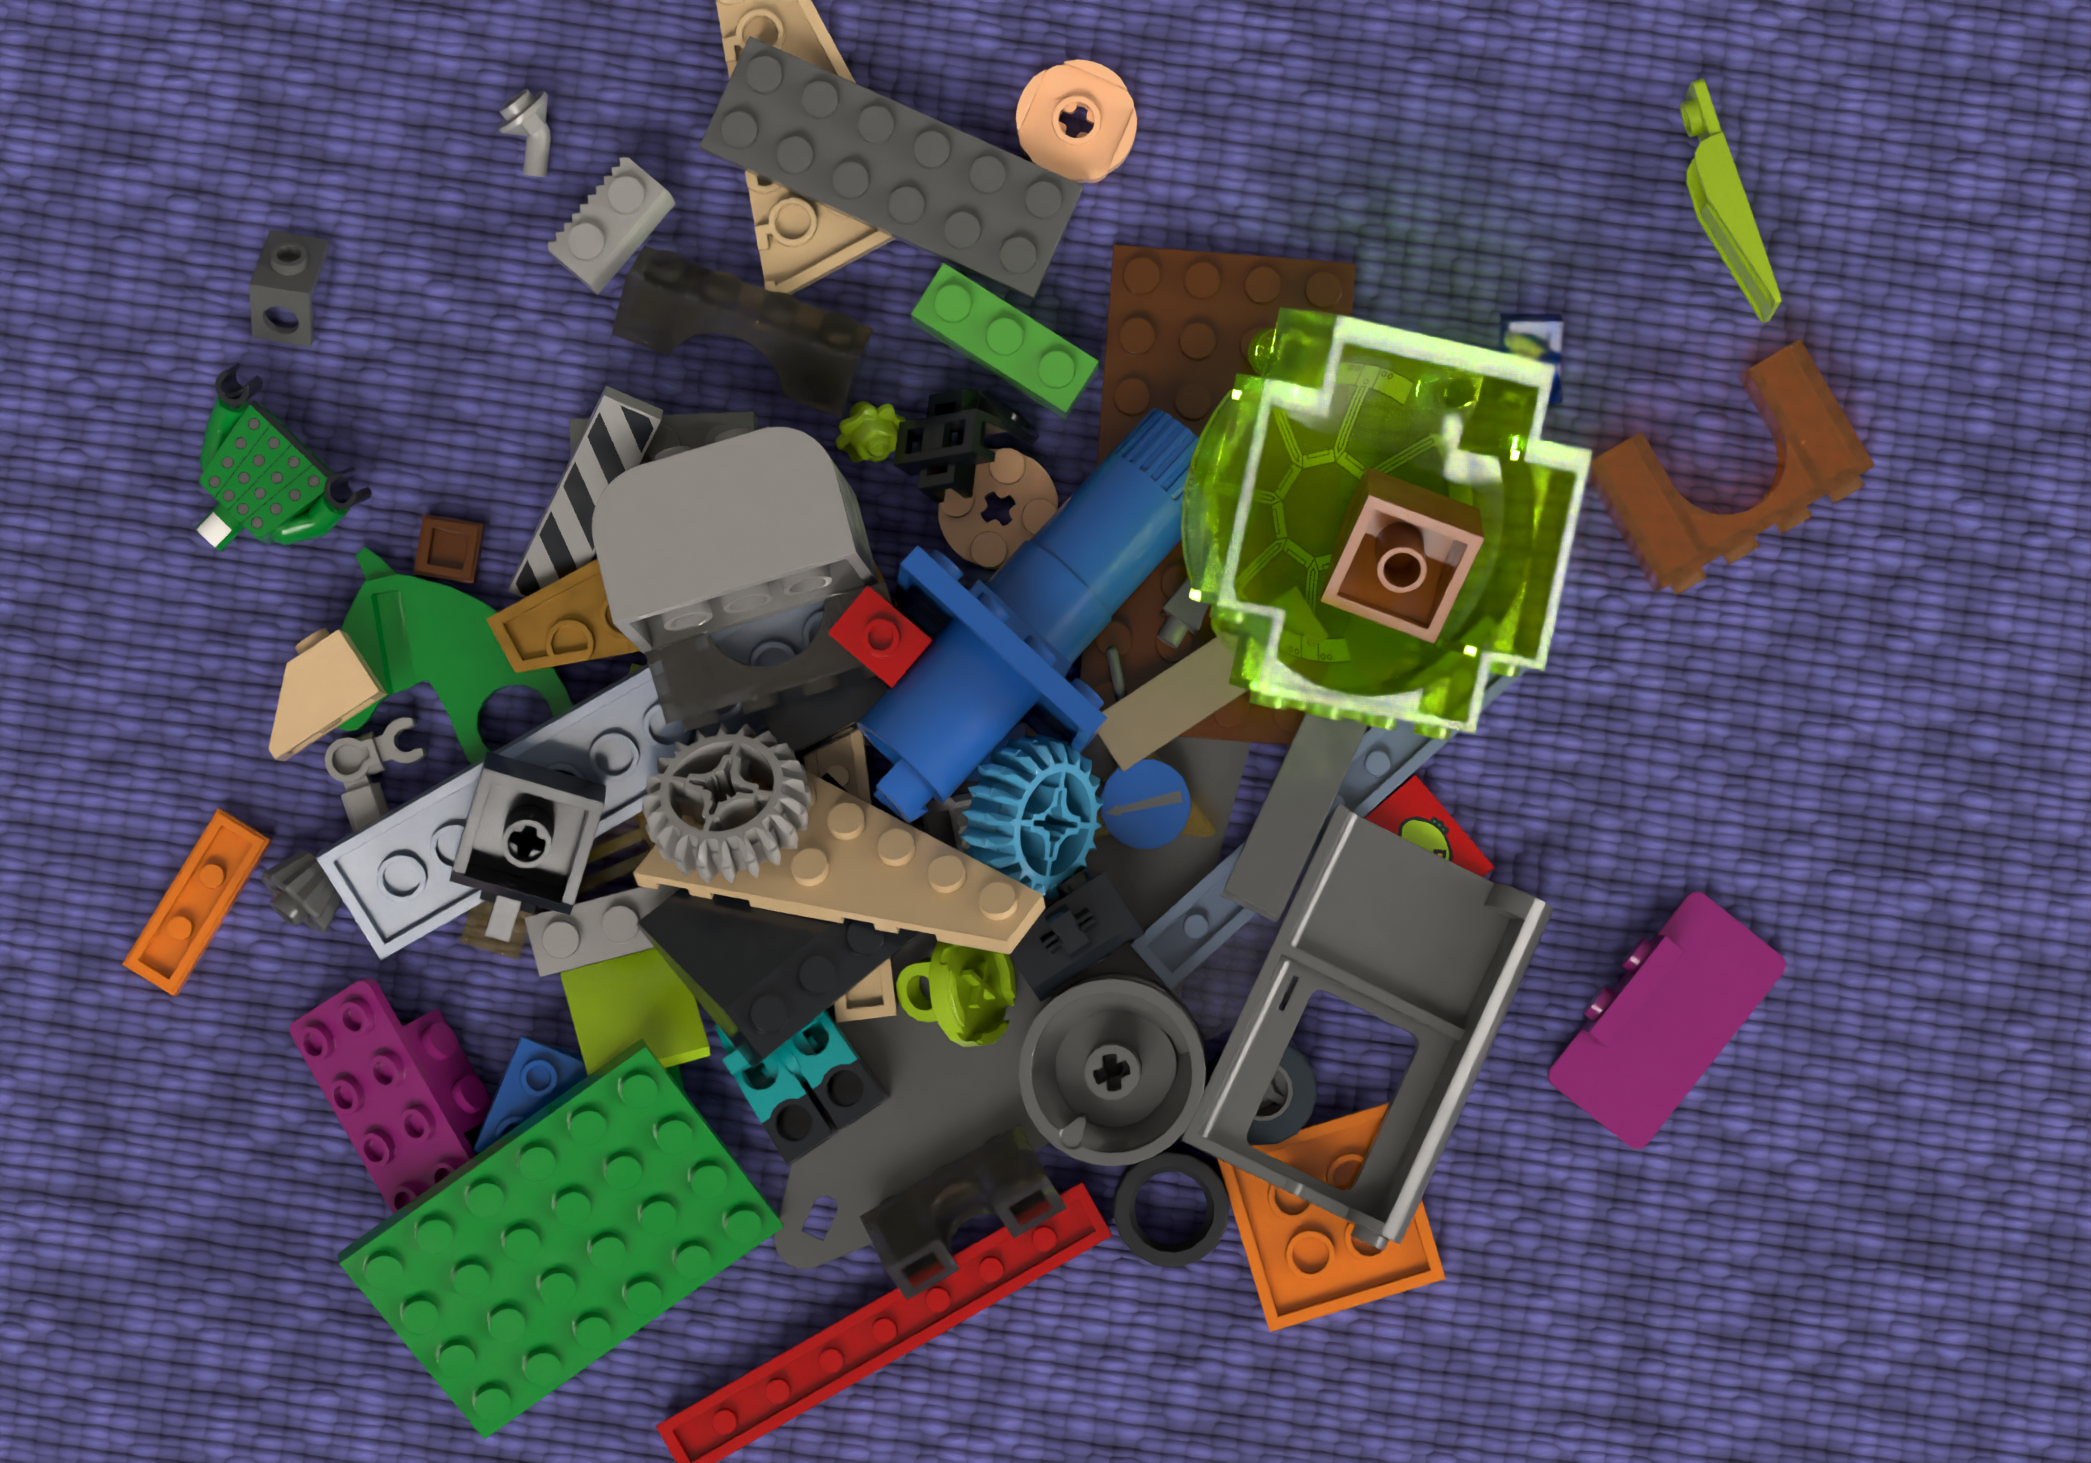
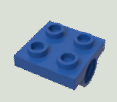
M520 1034L472 1147L473 1151L477 1153L482 1152L585 1079L587 1072L582 1056L558 1046L546 1045Z

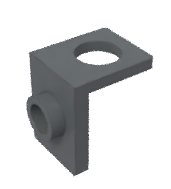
M273 230L269 231L249 283L253 338L307 347L312 346L314 341L312 295L329 251V241L327 239ZM271 307L288 309L295 314L299 324L292 328L279 327L267 318L265 311Z

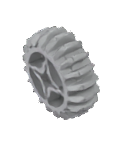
M721 723L719 731L715 736L707 737L697 729L695 743L687 746L675 741V758L658 757V765L656 767L658 775L646 777L648 796L642 798V810L647 821L645 827L651 842H655L660 856L666 860L667 864L675 862L677 869L685 877L697 870L699 877L708 884L718 872H722L724 878L733 885L738 871L747 869L751 875L758 878L759 864L764 861L771 862L780 867V859L782 857L780 848L797 849V841L799 840L797 832L808 829L809 817L807 810L812 808V796L809 786L806 784L808 777L804 766L799 763V760H796L794 751L787 743L778 744L776 737L769 730L756 737L755 731L746 723L737 734H731L730 729ZM751 777L766 782L773 787V791L760 790L758 784L750 782ZM682 816H694L696 822L704 824L703 829L700 830L682 821Z

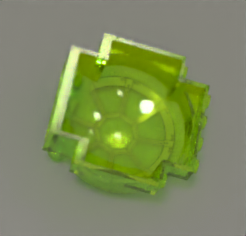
M1280 307L1276 328H1266L1259 331L1252 338L1249 345V362L1252 368L1261 376L1237 373L1234 389L1227 392L1212 413L1201 433L1191 458L1185 480L1181 512L1183 556L1188 579L1191 584L1189 599L1212 605L1209 615L1211 617V628L1218 639L1234 656L1229 684L1250 690V703L1286 710L1287 707L1305 710L1304 713L1334 720H1342V717L1358 720L1361 724L1396 731L1398 719L1415 722L1413 733L1447 741L1450 740L1451 730L1476 734L1489 672L1518 678L1521 666L1545 671L1593 452L1540 439L1556 365L1344 315ZM1366 467L1480 509L1485 538L1435 644L1320 602L1321 590L1341 520Z

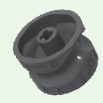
M1117 972L1093 975L1076 981L1060 991L1042 1009L1030 1026L1020 1051L1018 1068L1020 1094L1026 1111L1038 1131L1054 1147L1070 1157L1094 1165L1112 1167L1135 1164L1152 1158L1170 1147L1187 1130L1195 1117L1206 1082L1207 1056L1205 1042L1199 1025L1188 1007L1172 991L1156 981L1136 974ZM1111 1059H1117V1063L1121 1062L1123 1065L1122 1073L1116 1077L1109 1076L1105 1071V1065Z

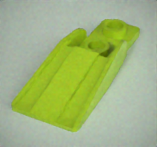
M1704 78L1691 81L1685 94L1686 101L1680 103V113L1688 136L1690 138L1697 136L1700 143L1694 153V159H1692L1686 170V184L1697 220L1762 323L1769 322L1781 303V295L1739 174L1721 130Z

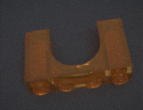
M1800 339L1738 376L1772 435L1777 456L1773 482L1765 496L1750 510L1737 514H1715L1704 511L1689 503L1672 484L1642 431L1582 467L1587 479L1655 593L1670 586L1675 595L1680 594L1707 578L1702 568L1707 563L1723 555L1729 565L1759 548L1760 545L1754 536L1775 524L1780 534L1812 517L1813 515L1807 505L1828 494L1834 504L1865 486L1860 474L1875 465Z

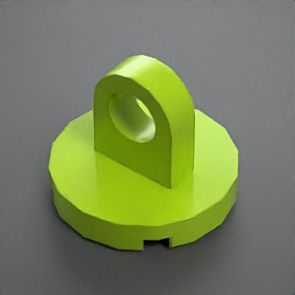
M937 941L931 957L920 959L906 966L899 974L896 983L897 997L902 1008L909 1016L918 1021H938L939 1026L948 1038L962 1047L994 1044L1002 1037L1010 1024V1020L1003 1021L1006 1015V1007L1014 1006L1016 999L1015 973L1009 954ZM921 976H925L929 980L931 1001L927 1000L921 992L919 982Z

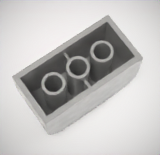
M767 427L752 432L747 428H737L719 434L715 437V443L691 449L688 446H677L665 449L655 456V461L630 468L617 476L602 492L592 517V537L613 624L643 654L879 584L860 507L853 489L821 444L808 434L793 428Z

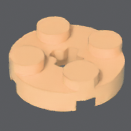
M1088 60L1066 61L1064 64L1053 66L1047 71L1046 69L1030 80L1018 102L1016 126L1020 149L1030 162L1076 183H1096L1101 181L1107 174L1117 169L1124 162L1135 141L1137 116L1133 99L1127 92V87L1112 70ZM1077 106L1084 107L1088 110L1086 120L1094 125L1090 133L1080 132L1076 138L1067 136L1066 125L1059 121L1063 112L1073 114Z
M1012 448L988 449L995 452V462L976 465L971 498H963L953 489H946L944 502L939 503L938 520L940 528L951 549L963 560L985 569L998 570L1024 541H1029L1058 510L1057 492L1048 473L1034 459ZM995 493L1000 499L1010 496L1014 500L1016 505L1009 510L1012 521L1007 525L1002 526L996 519L987 523L982 518L981 513L988 508L985 498L990 494Z

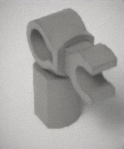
M402 717L392 721L386 727L383 735L378 737L373 731L353 738H340L327 749L324 758L325 767L330 776L344 783L347 793L342 794L341 799L353 832L390 811L380 782L373 784L371 775L385 771L387 769L386 762L395 760L399 763L413 764L427 756L425 748L404 752L398 745L400 733L405 729L417 726L414 718Z

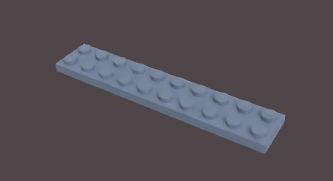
M864 589L685 641L492 753L606 785L605 804L594 837L596 838L643 811L642 798L648 796L646 777L658 775L656 768L658 757L675 758V741L687 746L695 743L697 729L707 737L715 736L719 731L721 723L730 729L731 734H737L746 723L755 731L756 737L767 730L771 732L751 691L842 646L828 632ZM485 757L318 852L317 861L380 960L485 901L479 899L481 890L449 881ZM525 826L522 832H520L519 841L531 844L532 838L537 835V829L532 826Z

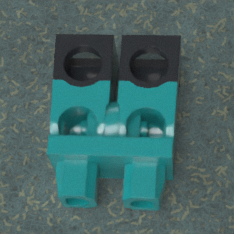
M828 1009L754 1069L717 1024L715 1025L721 1043L728 1053V1056L723 1058L722 1061L734 1076L786 1164L795 1163L839 1133L827 1113L823 1112L805 1082L808 1081L839 1129L847 1128L891 1098L851 1045L842 1029L830 1015Z

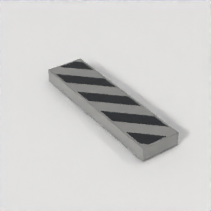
M605 386L514 572L508 592L526 598L591 562L596 552L592 537V517L597 501L605 488L617 476L640 464L662 420V409Z

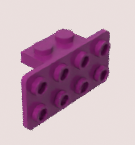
M1701 892L1689 893L1651 941L1643 937L1633 947L1621 964L1627 970L1613 989L1605 985L1593 997L1583 1012L1589 1019L1547 1072V1079L1552 1086L1633 1149H1642L1649 1143L1786 969V961L1778 952Z
M365 977L291 1023L290 1035L393 1214L476 1156L464 1133L483 1124L492 1101L486 1087L476 1075L460 1047L455 1033L448 1026L439 1008L402 1026L378 983L371 977Z

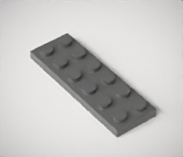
M749 36L699 146L702 152L1034 300L1084 190V186L751 36Z

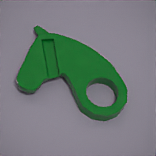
M366 547L355 555L366 581L351 605L341 631L348 633L387 695L337 728L349 732L360 730L372 718L379 704L386 698L423 681H429L451 720L468 762L473 764L485 757L487 751L493 752L486 745L481 733V714L487 701L498 691L511 686H527L534 689L548 701L553 717L574 706L570 692L554 667L515 673L486 620L498 613V611L450 586L410 575L397 574L379 556Z

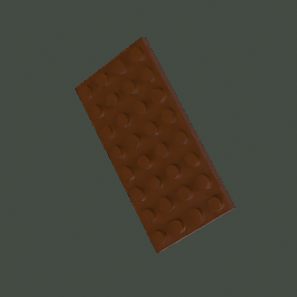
M1113 245L1096 468L1151 408L1160 409L1164 413L1171 415L1172 418L1177 419L1182 425L1190 429L1194 435L1198 436L1214 453L1227 427L1237 413L1249 400L1257 401L1259 393L1281 398L1280 403L1300 453L1331 446L1336 428L1345 408L1347 383L1316 384L1327 360L1349 359L1356 263ZM1268 409L1249 427L1230 458L1227 469L1234 483L1271 490L1289 462ZM1333 461L1299 469L1280 500L1285 537L1312 557L1333 552L1335 544L1340 466ZM1225 496L1220 497L1218 503L1219 538L1240 509L1244 500ZM1257 503L1253 516L1229 558L1226 567L1231 578L1272 539L1267 505ZM1201 519L1111 616V622L1082 652L1080 680L1092 688L1103 700L1104 704L1099 708L1101 712L1117 703L1106 656V649L1108 647L1114 646L1118 650L1127 695H1129L1237 624V621L1231 616L1215 590L1196 636L1187 631L1177 649L1166 645L1156 637L1167 619L1159 614L1163 609L1162 607L1205 557L1202 547ZM1279 551L1245 583L1239 592L1255 611L1294 586L1302 596L1304 569ZM1327 570L1317 572L1314 616L1328 636L1330 605L1320 602V594ZM1294 660L1178 737L1290 746L1325 671V665L1308 664Z

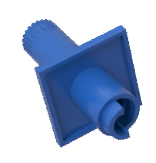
M1151 408L1029 541H1024L985 584L978 580L969 591L958 582L963 576L962 572L950 559L936 549L928 555L917 545L903 560L899 568L894 599L898 607L908 617L914 619L918 626L933 638V642L893 688L889 687L856 723L864 736L894 765L876 785L878 790L874 793V796L893 813L910 823L929 811L925 806L932 798L940 803H944L1021 719L1038 735L1068 742L1080 754L1088 748L1107 719L1099 710L1104 702L1092 688L1079 678H1075L1070 684L1065 677L1072 663L1111 622V616L1201 519L1204 483L1214 453L1190 429L1182 425L1177 419L1172 418L1168 413H1164L1160 409ZM1224 466L1222 468L1224 473L1223 480L1233 482L1231 474L1228 473V469Z

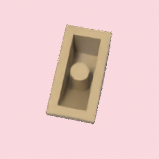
M323 628L295 646L299 655L286 663L268 748L274 759L285 762L387 695L346 632L338 629L330 635L327 628Z

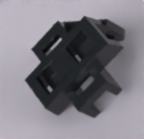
M964 388L929 395L926 418L899 422L894 465L909 476L919 475L917 489L936 503L944 502L946 489H953L963 498H971L976 465L995 462V452L983 447L985 435L1008 432L1029 444H1034L1039 438V433L1016 410L980 388H977L975 392ZM958 432L957 445L951 446L952 433ZM921 441L920 452L911 453L912 442Z

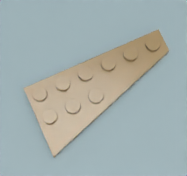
M716 0L729 80L749 36L856 83L811 0ZM745 171L769 307L896 239Z
M806 771L808 777L806 784L809 786L812 796V808L807 810L809 817L808 829L797 832L799 838L797 849H779L782 856L780 867L771 862L764 861L759 864L758 878L751 875L747 869L738 871L732 885L724 878L722 872H718L707 884L699 877L697 870L685 877L677 869L675 862L667 864L666 860L660 856L655 845L633 872L637 885L659 890L660 885L664 884L688 889L690 895L712 899L714 894L749 900L751 907L842 924L845 918L873 923L875 930L898 934L900 928L935 934L937 941L1005 954L1012 953L1046 908L1043 894ZM751 777L750 782L758 784L760 790L773 791V787L766 782ZM682 816V821L700 830L703 829L704 824L696 822L694 816Z

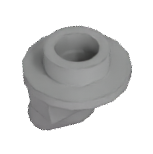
M524 89L506 102L499 110L504 117L497 127L500 133L527 136L523 174L534 177H547L551 135L546 123L548 94L545 91L532 95L528 89Z

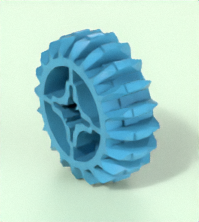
M1026 735V737L1019 739L1009 738L1005 748H994L991 753V763L978 765L980 776L978 785L967 787L972 795L970 808L961 812L968 817V827L960 835L962 839L970 844L965 854L1043 894L1044 899H1056L1059 894L1056 887L1073 877L1075 872H1080L1087 868L1085 857L1088 851L1097 850L1092 840L1095 830L1103 826L1096 819L1097 810L1103 805L1104 800L1095 795L1100 785V778L1091 774L1092 760L1082 757L1068 742L1055 740V738L1043 735H1035V737Z

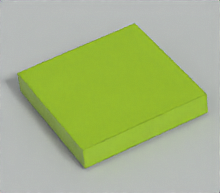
M655 948L560 972L587 1076L641 1038L644 1039L665 1068L711 1056L694 995Z

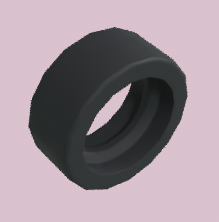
M1165 1149L1152 1158L1131 1164L1125 1169L1115 1188L1113 1216L1120 1238L1134 1255L1155 1266L1178 1268L1200 1261L1217 1247L1227 1228L1229 1200L1222 1179L1206 1160L1187 1150ZM1166 1171L1180 1172L1194 1179L1204 1191L1207 1201L1206 1219L1200 1230L1189 1240L1176 1244L1160 1243L1147 1236L1138 1225L1134 1212L1136 1196L1141 1186L1152 1176Z

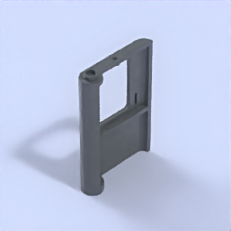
M1338 803L1208 1081L1198 1111L1181 1141L1355 1224L1350 1235L1382 1251L1385 1250L1388 1241L1401 1245L1554 908L1528 893L1508 885L1493 883L1356 815L1349 808ZM1296 977V979H1295V981H1294V983H1293V985H1292V988H1291V990H1290V992H1289V994H1288V996H1287V998H1286V1000H1285V1003H1284L1282 1009L1280 1010V1008H1281V1006H1282V1003H1283V1001H1284V999H1285V997H1286V995H1287V993H1288V991H1289V988H1290V986H1291V984H1292L1294 978ZM1317 990H1323L1413 1035L1416 1044L1352 1185L1343 1190L1253 1148L1247 1141V1132L1309 998Z

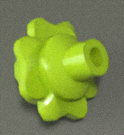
M862 401L856 403L851 408V417L841 421L839 424L842 434L835 441L838 449L848 452L852 462L869 460L877 463L884 461L896 450L899 422H904L906 419L895 414L893 406L889 403L881 405L876 409L871 403Z

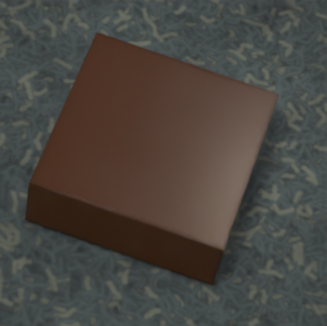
M423 514L413 574L476 585L486 525Z

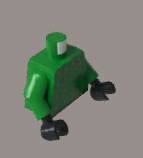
M234 363L216 378L215 387L218 397L207 421L199 459L203 473L198 482L219 503L195 527L196 530L220 552L244 528H247L258 540L268 545L275 541L283 545H290L327 535L350 511L352 506L370 499L372 495L371 489L366 487L353 493L349 488L348 480L350 475L356 472L354 467L334 473L265 406L255 400L248 406L247 400L261 390L263 381L257 375L248 381L245 387H242L236 379V372L240 368V363Z

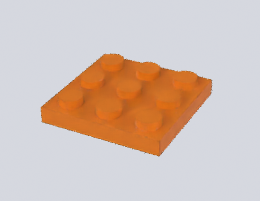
M1390 1101L1302 1127L1297 1134L1278 1144L1256 1146L1249 1143V1145L1340 1190L1347 1189L1352 1185ZM1217 1159L1269 1332L1446 1279L1422 1199L1401 1245L1388 1241L1385 1250L1382 1251L1352 1237L1350 1234L1355 1224Z

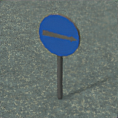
M1110 646L1106 649V656L1116 701L1118 702L1127 696V690L1118 650L1116 647ZM1143 759L1125 772H1122L1118 767L1107 778L1100 795V799L1104 800L1103 805L1100 807L1101 816L1108 831L1121 843L1136 849H1156L1173 841L1185 828L1191 812L1190 792L1184 778L1169 764L1156 759Z

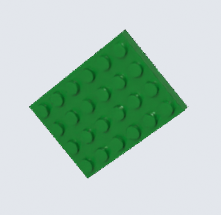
M641 1038L340 1251L337 1255L340 1266L483 1439H486L782 1229L784 1225L778 1213L644 1039Z

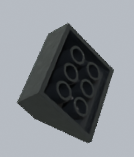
M826 773L821 777V779L846 791L830 774ZM680 888L636 924L753 1069L922 933L900 928L898 934L875 930L873 923L845 918L842 924L750 906L749 900L714 894L712 899L690 895L688 889Z

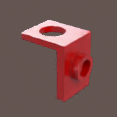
M869 586L861 592L828 632L833 639L891 688L895 686L933 642L931 636L925 634Z

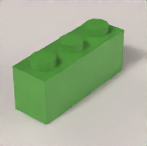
M945 263L942 264L911 313L913 324L1064 420H1067L1099 368V361Z

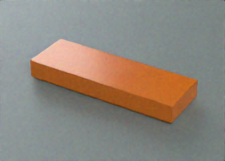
M218 808L122 965L169 994L178 996L269 849L273 839L224 809Z

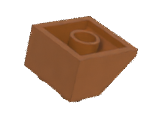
M1366 467L1341 520L1321 590L1320 602L1435 644L1484 541L1480 509Z

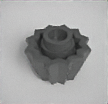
M303 850L263 872L262 882L269 889V893L274 896L269 903L281 918L294 927L303 922L313 931L317 930L322 934L327 932L342 898L312 853H307Z

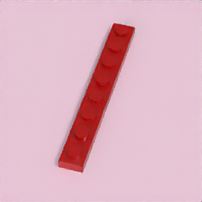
M1080 1181L662 1420L656 1425V1428L676 1463H716L1113 1236L1083 1181Z

